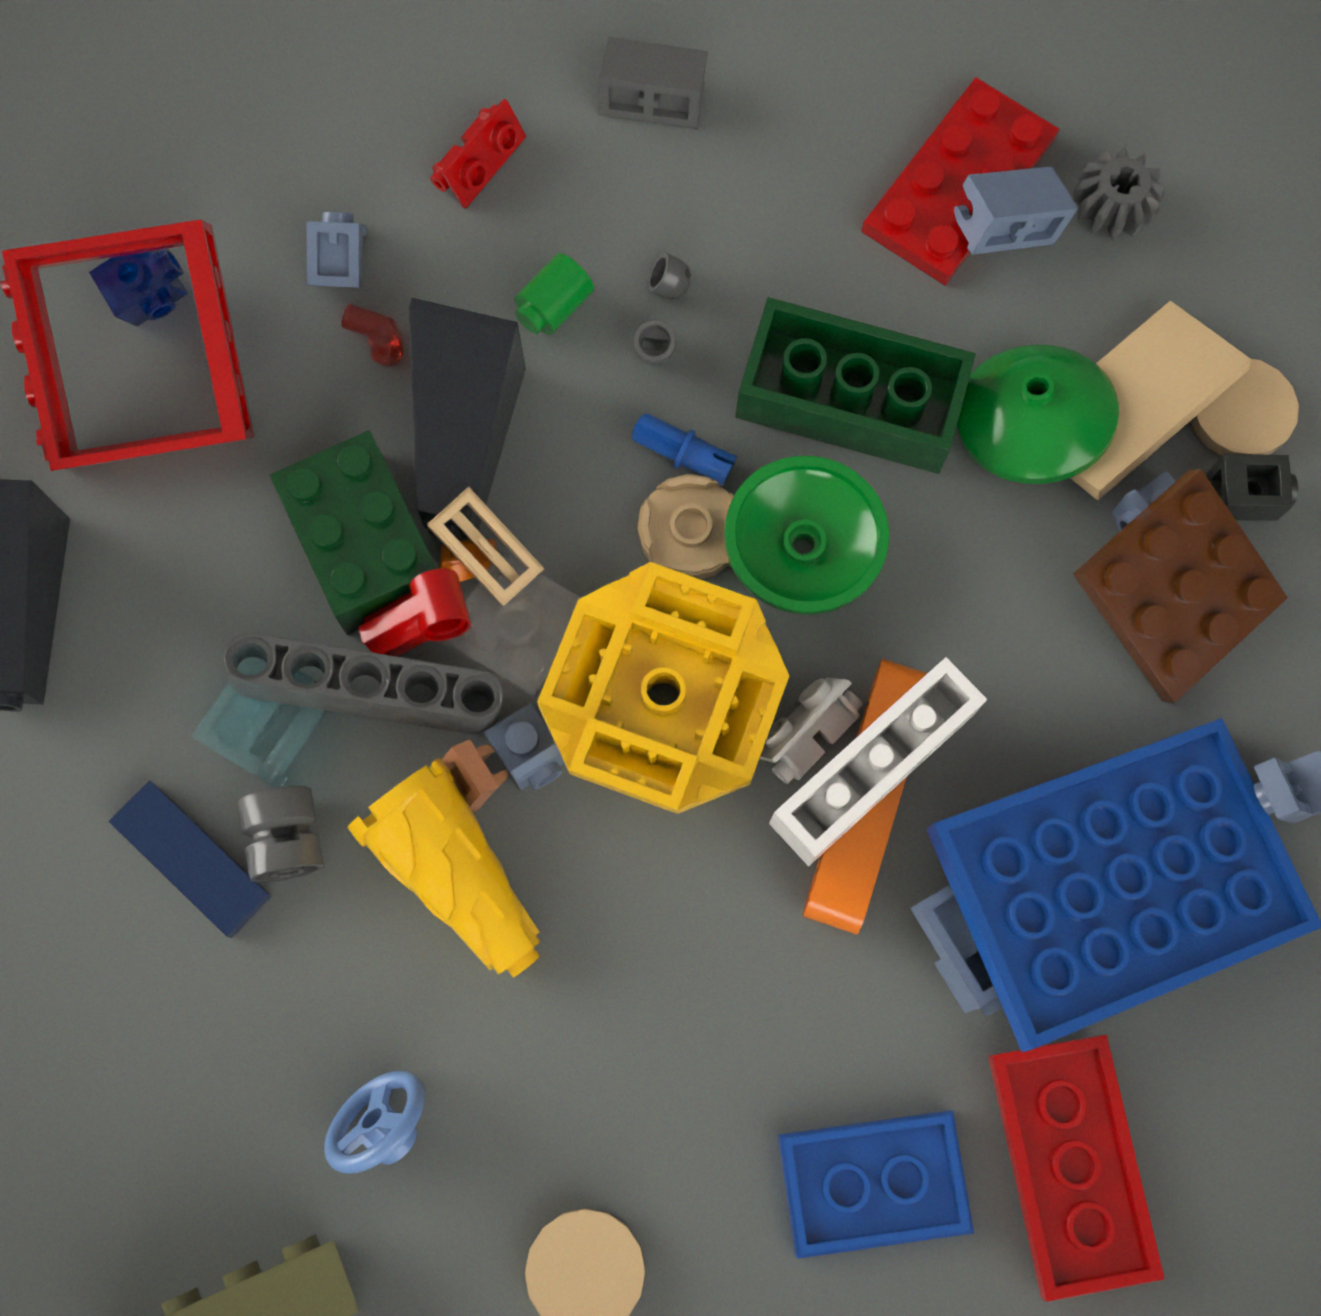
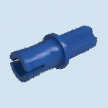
M650 414L640 416L632 431L631 438L634 442L675 461L674 468L679 469L680 466H683L717 481L718 485L722 487L738 457L696 437L697 431L693 429L686 433Z

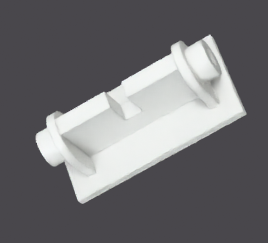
M826 677L825 679L821 678L814 681L801 693L799 697L801 704L788 718L783 717L772 723L760 759L772 763L777 762L772 771L784 783L788 784L793 778L800 780L825 753L812 738L817 732L829 744H834L860 717L858 710L863 706L861 700L848 690L842 694L852 684L849 680Z

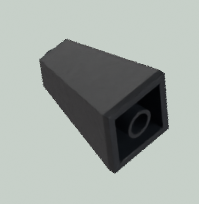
M411 298L409 305L417 510L424 528L429 529L428 532L437 537L427 524L468 487L472 489L485 505L487 504L526 367L518 322ZM466 504L460 511L479 531L482 520ZM451 519L444 524L458 540H460V537L468 538Z
M0 479V711L8 712L22 711L23 704L44 705L70 518L31 480Z

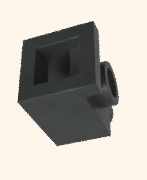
M1223 454L1206 473L1208 480L1235 520L1278 521L1293 507L1297 499L1298 481L1296 476L1290 473L1289 455Z

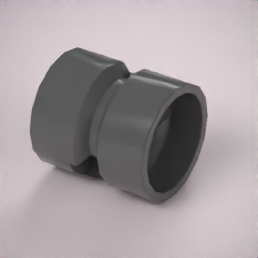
M305 786L278 787L249 794L237 801L242 833L252 838V843L245 848L249 880L251 882L284 881L310 875L324 868L319 835L309 831V827L317 821L311 788ZM290 835L291 841L274 842V838Z

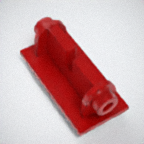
M503 99L498 106L493 104L489 109L482 108L478 113L479 116L461 136L464 146L453 145L442 160L436 162L432 167L434 172L430 177L432 184L442 192H446L450 187L462 208L466 209L527 137L506 99Z

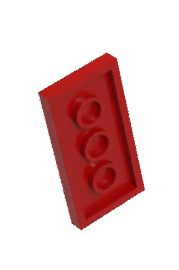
M975 77L864 220L861 232L946 286L970 254L967 248L969 242L959 227L954 214V207L965 205L969 209L970 215L972 216L973 214L972 203L967 199L963 188V183L967 176L971 174L1035 168L1055 141L1060 129Z
M1107 1034L1044 1045L1026 1052L1016 1050L989 1055L988 1059L1041 1299L1049 1302L1165 1280Z

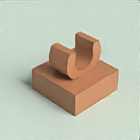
M469 739L452 746L442 761L451 771L450 774L455 779L453 780L454 784L471 810L475 812L509 777V773L505 769L497 774H491L484 762L487 761L495 750L491 745H482L476 749Z

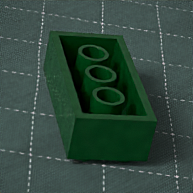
M767 297L738 391L735 418L939 474L952 445L976 353Z

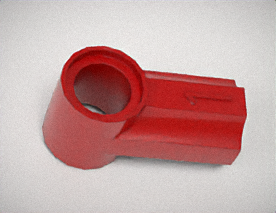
M443 568L429 570L417 575L409 584L410 593L364 618V624L359 626L362 643L372 653L398 657L426 641H446L467 632L471 627V621L458 574L454 570Z

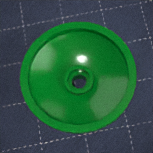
M1033 344L1019 346L990 357L970 374L957 422V431L961 443L970 457L988 472L1000 478L1018 483H1054L1085 471L1107 451L1117 429L1119 417L1118 397L1106 373L1086 356L1071 349L1055 345ZM1043 391L1045 393L1041 395H1034L1030 392Z
M807 455L792 456L763 466L749 476L739 487L727 511L724 542L726 554L735 575L741 584L757 599L784 612L816 615L845 607L857 600L870 588L878 577L887 556L889 524L879 496L872 486L857 472L846 465L828 458ZM798 540H805L812 545L813 550L809 553H800L794 548L793 544Z

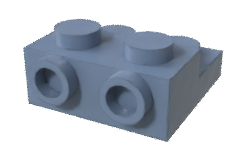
M950 885L911 907L912 913L940 957L934 964L964 1013L981 1009L983 1014L988 1016L1003 1008Z

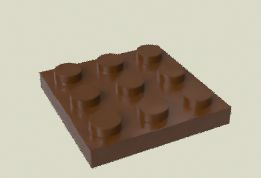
M1202 469L1188 470L1073 573L1076 580L1161 700L1172 703L1179 700L1288 598Z

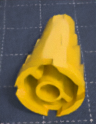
M437 758L431 763L430 768L425 765L368 808L372 814L363 820L359 816L356 817L347 828L362 847L366 845L388 872L414 892L434 916L451 927L489 970L494 968L499 975L507 969L514 978L540 957L534 948L541 941L537 936L540 931L510 887L503 867L487 843L473 811L454 784L453 780L455 779L450 774L451 771L441 758Z

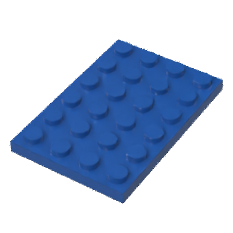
M1222 718L944 819L926 828L1022 1052L1038 1048L1321 928V921L1270 816L1265 812L1256 796L1254 783Z

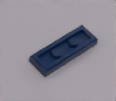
M150 780L108 821L226 937L232 938L272 897L259 883L251 882L249 874Z

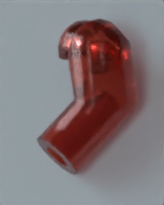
M348 304L343 312L342 328L367 336L371 348L369 353L374 362L389 367L396 365L404 354L405 345L395 320L389 316Z

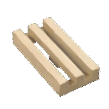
M470 487L465 489L427 524L433 533L502 607L544 570L543 566ZM466 504L526 567L527 570L521 576L461 513L460 510ZM451 519L511 583L508 588L504 590L448 530L444 525Z

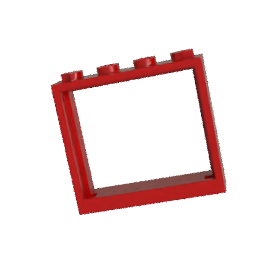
M199 219L2 250L5 264L2 266L5 281L0 282L6 297L13 300L17 320L12 321L11 324L12 336L19 353L25 354L29 375L24 376V390L30 406L37 408L41 429L36 430L37 446L42 445L45 461H49L51 471L255 438L211 224ZM184 246L221 427L78 450L38 269Z

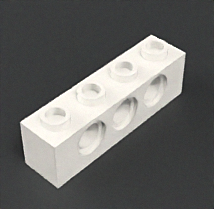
M945 657L773 813L769 824L809 867L972 718L987 701V698Z

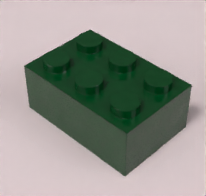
M370 430L269 475L329 606L346 635L359 630V626L364 624V618L410 593L409 584L417 575L437 569Z

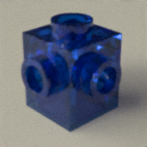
M169 249L111 257L89 272L114 316L134 326H139L147 320H157L168 315L175 309V302L188 294L179 279L184 274L183 269Z

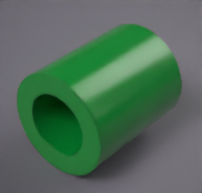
M557 253L514 297L518 308L515 311V315L519 322L531 333L537 335L541 331L547 335H552L594 292V284L589 275L576 261L563 253Z

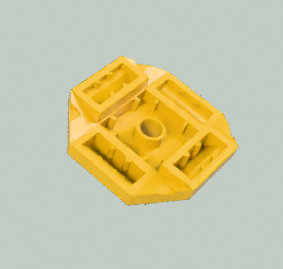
M649 562L633 570L628 576L607 584L577 601L537 704L569 774L679 814L751 784L786 688L789 674L766 626V620L756 599ZM666 683L672 685L678 691L679 697L672 704L658 705L650 700L648 692L653 686Z

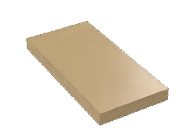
M1170 300L1096 363L1111 380L1118 397L1119 417L1117 429L1111 445L1103 456L1091 467L1071 477V479L1097 501L1100 500L1249 371L1252 359Z

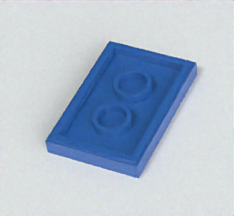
M953 1110L777 1134L794 1251L797 1259L974 1233Z

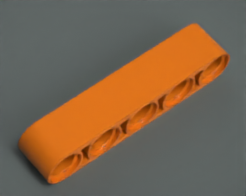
M882 658L856 738L928 673ZM906 778L819 857L802 917L858 935L870 903Z

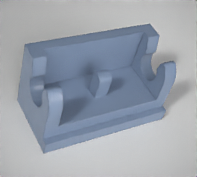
M1051 166L968 175L963 183V188L967 199L972 203L973 214L972 216L970 215L969 209L965 205L955 206L954 214L959 227L969 242L967 248L971 255L1054 245L1078 207Z

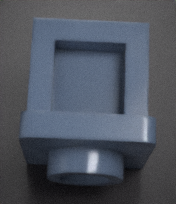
M1315 751L1289 763L1275 757L1254 766L1260 782L1254 784V790L1261 806L1268 815L1275 813L1279 820L1296 823L1321 813V751Z

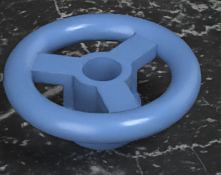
M397 1070L387 1072L367 1082L350 1096L335 1115L325 1137V1158L334 1170L344 1174L360 1173L380 1163L384 1165L395 1163L409 1152L417 1137L415 1127L421 1117L425 1104V1089L419 1077L409 1071ZM401 1088L407 1092V1102L403 1113H397L388 1104L391 1090ZM369 1103L368 1110L362 1115L358 1125L346 1134L351 1122ZM361 1144L367 1149L361 1153L350 1155Z

